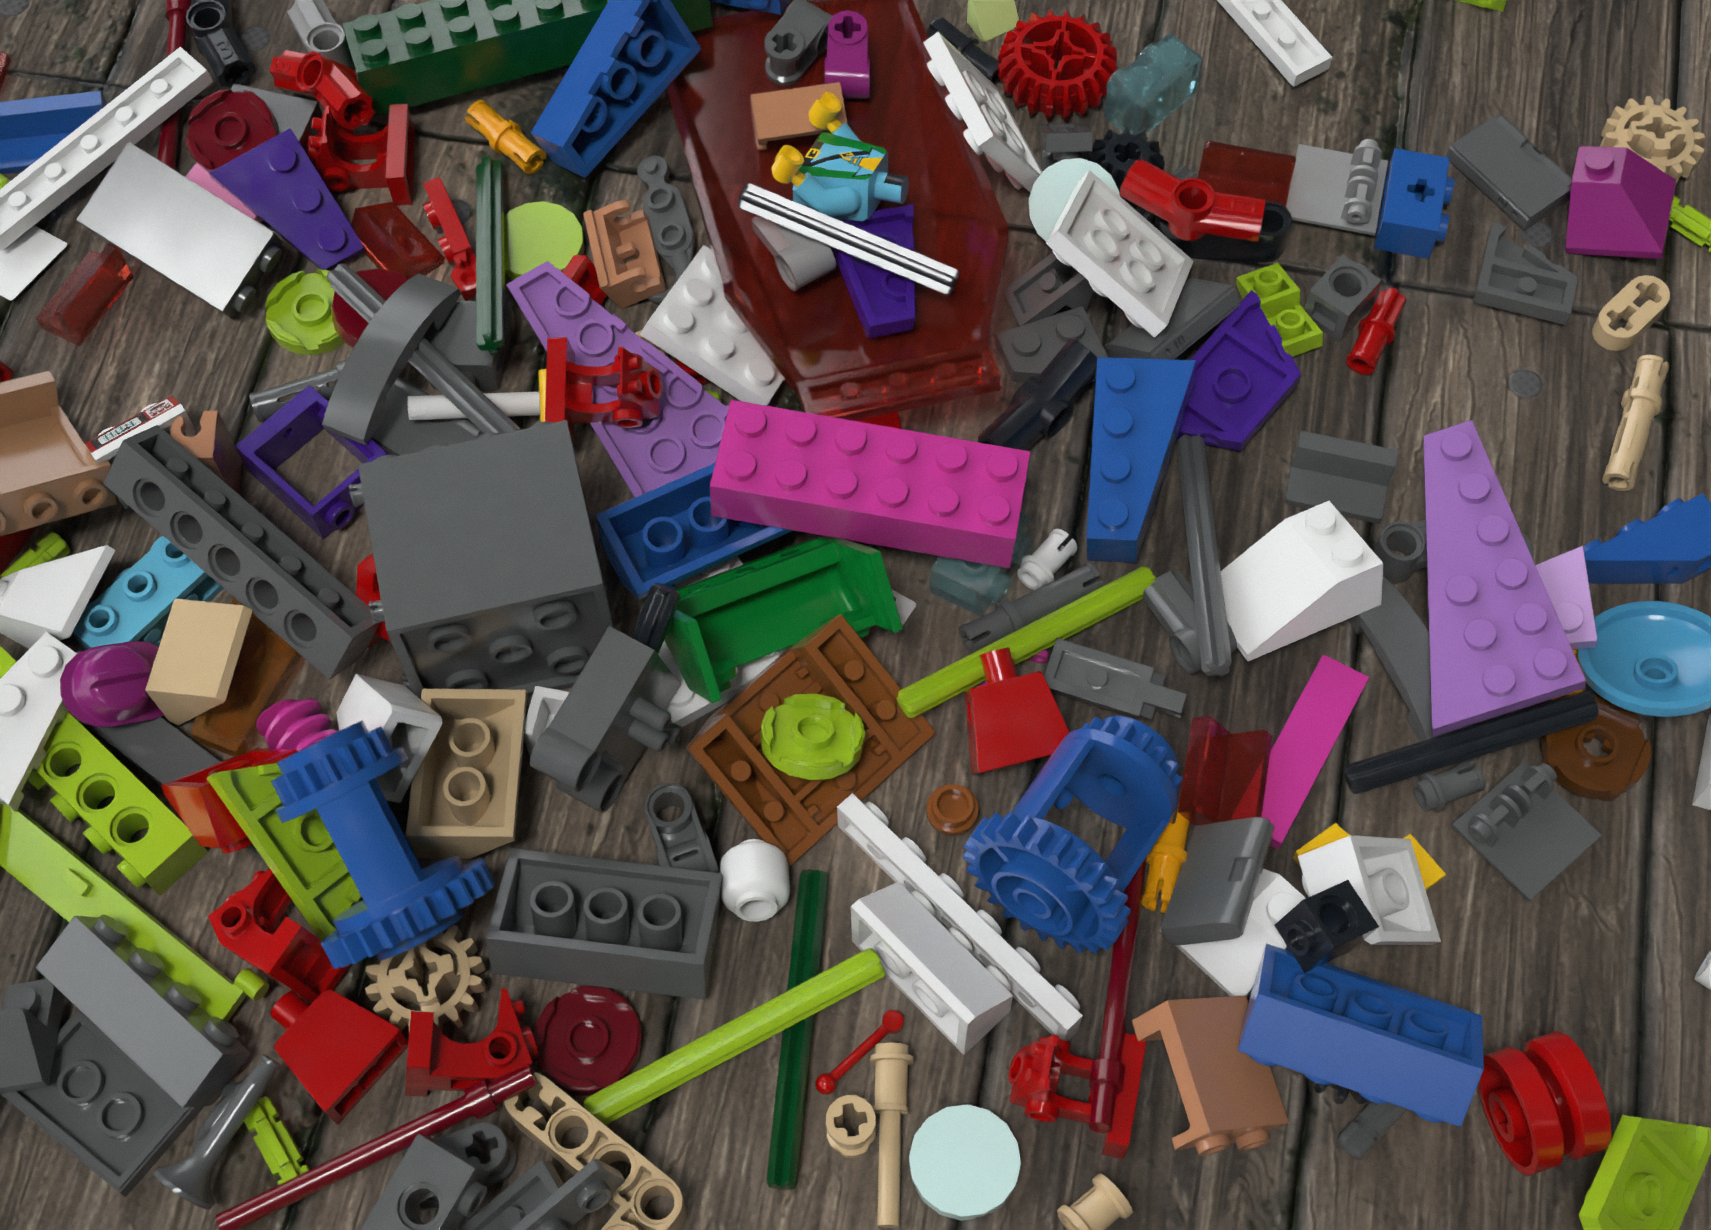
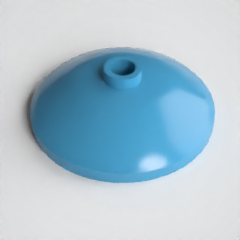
M1640 601L1613 607L1594 618L1597 634L1596 648L1577 649V661L1587 684L1598 695L1620 708L1653 717L1684 716L1711 707L1710 616L1680 604L1662 601Z

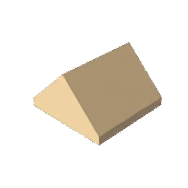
M174 598L145 689L169 722L181 725L225 702L253 609L244 605Z

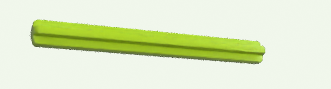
M1142 566L901 689L896 698L897 703L906 717L913 718L985 681L986 678L980 659L981 654L1010 647L1014 665L1055 645L1057 638L1064 640L1142 600L1144 590L1155 581L1156 577L1150 568Z
M867 948L592 1094L584 1100V1108L604 1125H607L883 978L885 968L873 948Z

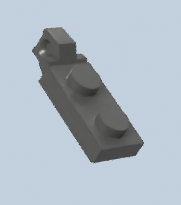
M1058 638L1056 639L1044 675L1052 693L1138 720L1142 718L1152 721L1155 711L1181 718L1187 702V694L1163 687L1166 676L1154 672L1155 668Z

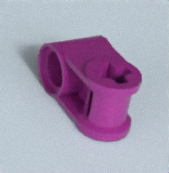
M840 11L833 15L828 24L825 84L840 82L843 98L870 99V58H868L867 21L861 14L855 11Z

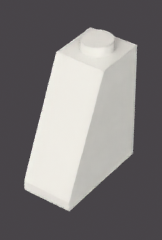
M356 674L336 712L339 731L363 720L369 731L381 726L393 749L403 747L408 760L375 778L386 800L400 803L443 724L442 718L404 685Z

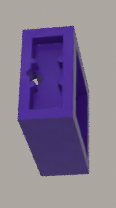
M309 385L235 447L247 471L316 534L324 539L334 530L341 529L347 525L354 513L364 504L354 507L349 489L350 484L361 483L359 469L315 506L274 471L324 429L322 422L329 402ZM326 430L362 463L372 462L378 457L387 455L372 439L369 440L367 445Z

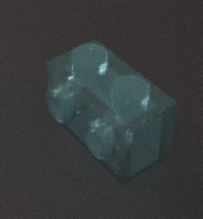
M1171 33L1158 43L1149 44L1143 49L1137 60L1127 68H1120L1115 71L1108 80L1104 118L1122 132L1128 126L1131 134L1138 135L1143 131H1146L1147 134L1197 93L1203 57Z
M1020 512L1010 568L938 556L931 568L930 593L980 617L984 616L991 602L997 604L1002 601L1011 581V578L1007 576L1014 563L1021 566L1022 558L1028 555L1032 548L1034 539L1028 537L1031 517Z

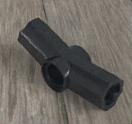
M191 0V7L186 14L188 26L199 53L207 60L221 87L232 88L233 84L242 86L249 84V80L256 73V69L232 27V0Z
M1071 337L1039 377L1032 376L1019 387L1010 402L1009 408L978 436V442L1028 451L1043 436L1049 439L1056 435L1071 417L1074 410L1073 403L1096 377L1097 356Z

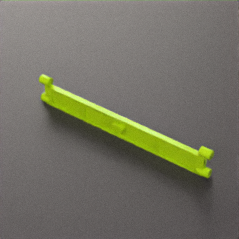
M0 801V866L68 922L74 916L100 917L101 915H107L114 918L128 930L126 938L137 948L145 949L157 956L165 966L162 971L171 980L184 984L195 991L201 998L199 1005L211 1017L220 1018L229 1023V1019L247 995L252 1000L258 1001L266 994L269 984L251 969H243L237 975L234 982L21 809L18 808L15 812Z

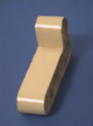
M534 1072L538 1081L537 1086L504 1101L506 1110L516 1126L574 1175L594 1159L607 1165L615 1161H625L631 1165V1171L625 1182L612 1192V1197L608 1202L617 1211L601 1230L682 1229L686 1221L687 1209L681 1190L676 1183L547 1077ZM527 1097L535 1101L539 1098L541 1099L547 1112L552 1115L548 1123L544 1116L533 1107L524 1108L522 1103ZM577 1126L588 1130V1137L580 1147L566 1149L560 1146L561 1138L568 1129ZM660 1195L672 1198L674 1200V1208L666 1218L652 1220L646 1217L645 1207L652 1198Z

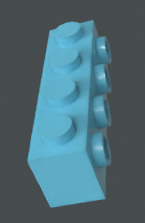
M161 536L154 542L147 554L131 568H127L118 574L113 584L96 600L86 605L72 635L84 650L130 641L150 642L159 647L174 598L210 602L224 588L205 571L200 569L197 564L167 538Z

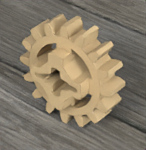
M1646 96L1642 105H1639L1631 98L1627 101L1624 109L1618 106L1614 108L1611 117L1607 119L1601 132V136L1604 138L1600 147L1629 148L1674 178L1677 184L1680 176L1688 178L1694 167L1697 166L1704 152V148L1700 146L1705 139V134L1695 132L1699 124L1698 119L1686 120L1684 118L1687 110L1684 106L1674 111L1670 109L1669 99L1665 98L1661 105H1654L1652 97Z
M453 925L445 934L442 931L409 950L381 960L380 965L366 966L365 972L369 978L377 982L365 988L366 994L371 1001H379L373 1008L377 1016L382 1019L390 1017L389 1023L396 1026L400 1031L408 1024L410 1031L411 1011L414 1010L407 1009L396 1001L401 1000L403 1004L412 1001L421 1008V1011L417 1012H434V1022L442 1034L443 1024L448 1021L458 1029L461 1028L463 1023L459 1013L463 1009L471 1012L478 1010V1006L471 997V994L485 992L486 990L483 979L475 976L486 970V967L481 957L474 956L478 949L472 938L461 942L463 935L459 927ZM431 947L444 949L450 953L439 956L431 951ZM424 963L432 972L429 975V984H427L428 996L422 986H420L423 983V974L425 973ZM456 989L452 997L448 1001H446L452 993V991Z

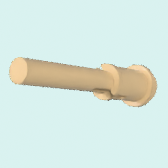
M902 1043L876 1044L875 1054L870 1055V1063L875 1065V1103L873 1110L875 1114L880 1115L877 1226L883 1228L899 1227L901 1115L908 1114V1066L913 1064V1056L908 1055L909 1046Z

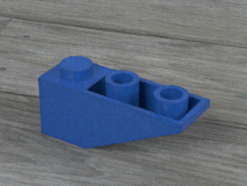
M1704 494L1698 495L1686 502L1681 498L1676 499L1665 505L1656 514V517L1646 522H1643L1641 519L1633 520L1617 532L1616 537L1604 543L1600 539H1596L1583 546L1589 584H1683L1711 570V503Z

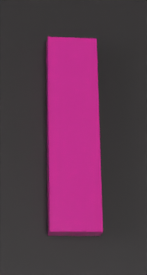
M1324 654L1322 655L1234 820L1252 817L1270 820V824L1274 825L1270 846L1278 850L1280 849L1369 679L1368 676Z

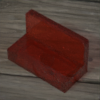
M1206 141L1198 179L1209 183L1215 192L1277 202L1286 207L1296 157Z
M109 243L101 253L90 250L36 317L40 327L80 346L134 278L120 249Z
M1212 716L1192 718L1178 813L1195 826L1262 817L1272 735L1266 730L1231 734Z

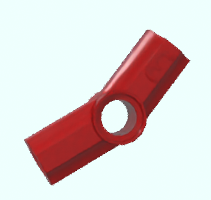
M285 50L282 55L273 57L269 72L274 78L275 87L287 92L315 97L323 107L330 106L333 118L346 129L353 131L358 126L368 125L375 113L372 109L373 98L357 82V75L353 69L317 52L304 54Z
M1143 159L1140 161L1136 160L1128 170L1127 176L1121 185L1119 195L1168 221V228L1171 233L1183 240H1196L1205 234L1258 242L1266 203L1262 199L1215 192L1209 183L1198 178L1181 180Z

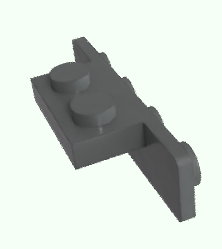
M541 1159L458 1230H569L586 1214L595 1212L605 1206L610 1201L612 1192L625 1182V1179L619 1170L594 1159L563 1184L554 1166Z

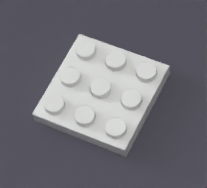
M939 32L935 33L923 42L932 58L927 63V66L936 81L941 86L946 85L950 92L945 97V100L951 111L959 120L964 119L968 126V129L963 132L965 139L976 154L980 155L984 152L986 158L998 173L1004 170L1006 176L1017 190L1024 187L1031 193L1034 182L1043 171L1001 93Z
M1090 170L1077 183L1046 242L1060 262L1075 268L1089 281L1090 286L1096 293L1112 300L1124 311L1126 317L1133 325L1138 328H1144L1154 338L1168 325L1193 264V260Z

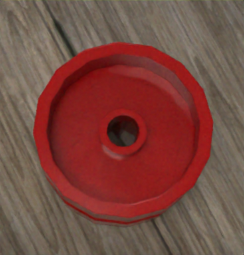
M1555 1031L1524 1043L1523 1052L1510 1046L1483 1056L1484 1070L1477 1085L1483 1111L1497 1143L1517 1171L1528 1177L1561 1165L1564 1155L1572 1160H1577L1608 1149L1612 1137L1611 1121L1603 1090L1584 1053L1568 1035Z

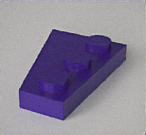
M291 128L209 173L215 182L240 200L247 209L256 216H259L278 232L285 241L319 269L331 271L338 264H343L365 251L358 236Z
M913 204L874 211L870 219L865 221L839 219L914 251L912 228L914 217ZM831 248L867 337L873 338L913 330L915 321V282Z

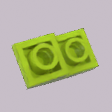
M1278 262L1236 277V286L1242 299L1251 290L1258 295L1261 300L1260 307L1269 324L1274 325L1282 338V347L1287 354L1294 357L1322 346L1323 332L1300 305L1301 290Z

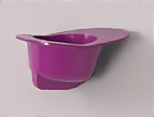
M130 641L92 647L77 653L65 665L60 678V696L67 710L79 721L94 727H114L153 720L163 716L162 711L145 691L159 647L150 642Z

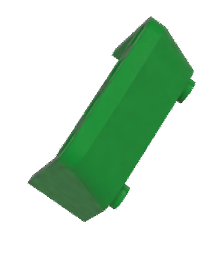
M823 536L799 543L676 589V592L680 594V601L664 641L689 690L709 702L715 703L722 700L720 693L731 687L730 680L738 675L736 667L796 644L838 614L845 618L860 638L870 633L868 627L874 625L891 632L902 630L903 627L881 552L845 539Z

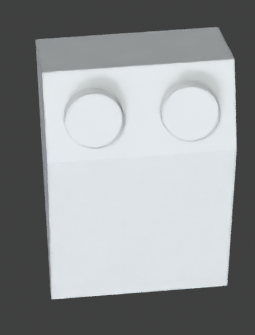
M1330 501L1284 519L1221 571L1226 619L1235 635L1237 648L1247 661H1251L1381 605L1383 562Z

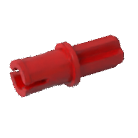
M1390 287L1388 290L1380 291L1369 316L1360 321L1358 326L1360 334L1346 358V365L1354 372L1362 375L1374 373L1375 366L1385 345L1393 342L1396 335L1394 327L1406 304V297L1400 294L1398 289Z

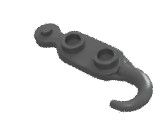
M653 155L642 160L638 166L637 173L642 183L649 187L643 200V210L649 217L658 254L674 270L676 279L672 285L673 287L692 261L695 234L684 198L678 188L667 184L670 175V168L667 162L661 156ZM672 287L648 299L654 303L661 304Z

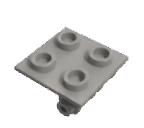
M1365 139L1361 141L1360 145L1356 146L1353 154L1298 144L1286 208L1291 213L1292 220L1375 236L1388 160L1381 159L1382 151L1378 147V143L1372 139Z

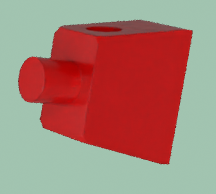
M1010 647L981 654L980 659L987 684L965 691L972 774L1052 755L1063 738L1070 732L1042 672L1038 671L1017 677Z
M331 989L324 990L311 1005L295 992H287L275 1003L270 1013V1016L286 1029L273 1048L320 1108L337 1125L340 1124L408 1048V1041L396 1026Z

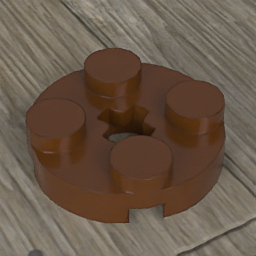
M1594 696L1599 710L1598 717L1593 721L1542 736L1541 749L1543 758L1541 763L1548 764L1553 768L1557 775V782L1567 790L1586 798L1607 802L1617 799L1640 780L1649 766L1652 748L1649 737L1645 741L1644 734L1638 727L1641 721L1635 713L1620 708L1601 696ZM1593 738L1603 741L1601 749L1607 752L1608 756L1600 755L1595 757L1587 752L1583 742L1590 743Z

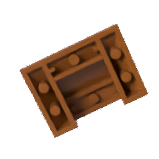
M838 614L784 651L713 713L686 749L758 837L766 843L775 845L784 852L790 867L838 823L837 806L852 793L862 801L936 732L922 714L913 718H908L904 715L896 699L901 688L845 618ZM816 693L842 701L846 704L845 710L849 711L853 716L856 712L863 722L865 741L859 762L847 773L831 779L807 780L789 776L774 767L762 752L760 731L762 721L768 709L773 705L774 709L777 706L783 705L784 698L795 694Z

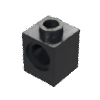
M1349 880L1303 899L1274 925L1304 972L1350 952L1379 928V925Z

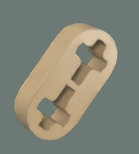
M1649 275L1638 276L1631 280L1600 311L1592 327L1594 340L1603 348L1612 351L1624 350L1631 346L1663 313L1670 300L1668 286L1662 280ZM1648 296L1652 299L1646 301L1640 308L1635 305L1638 298L1642 299ZM1622 318L1627 321L1624 328L1620 327L1616 331L1609 327V325H1616Z

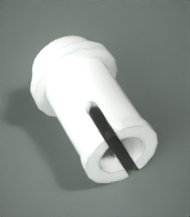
M1053 529L1049 537L1032 555H1025L1020 560V568L1017 574L1025 586L1036 590L1054 581V574L1070 556L1076 553L1077 544L1074 539H1071L1065 546H1060L1069 536L1067 532L1061 529Z

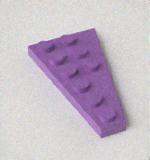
M549 261L506 284L546 352L547 338L567 337L575 353V364L594 367L613 365L614 357L618 355V347H624L634 354L641 355L644 361L659 370L663 390L659 398L658 417L643 419L642 425L635 428L618 427L613 422L590 423L634 498L716 462L729 409L728 405H723L692 376L647 340L644 341L631 331L627 324L616 315H611L595 302L590 294ZM594 386L593 404L609 403L619 399L617 386Z
M1470 420L1424 435L1432 737L1585 689L1586 680L1473 421Z

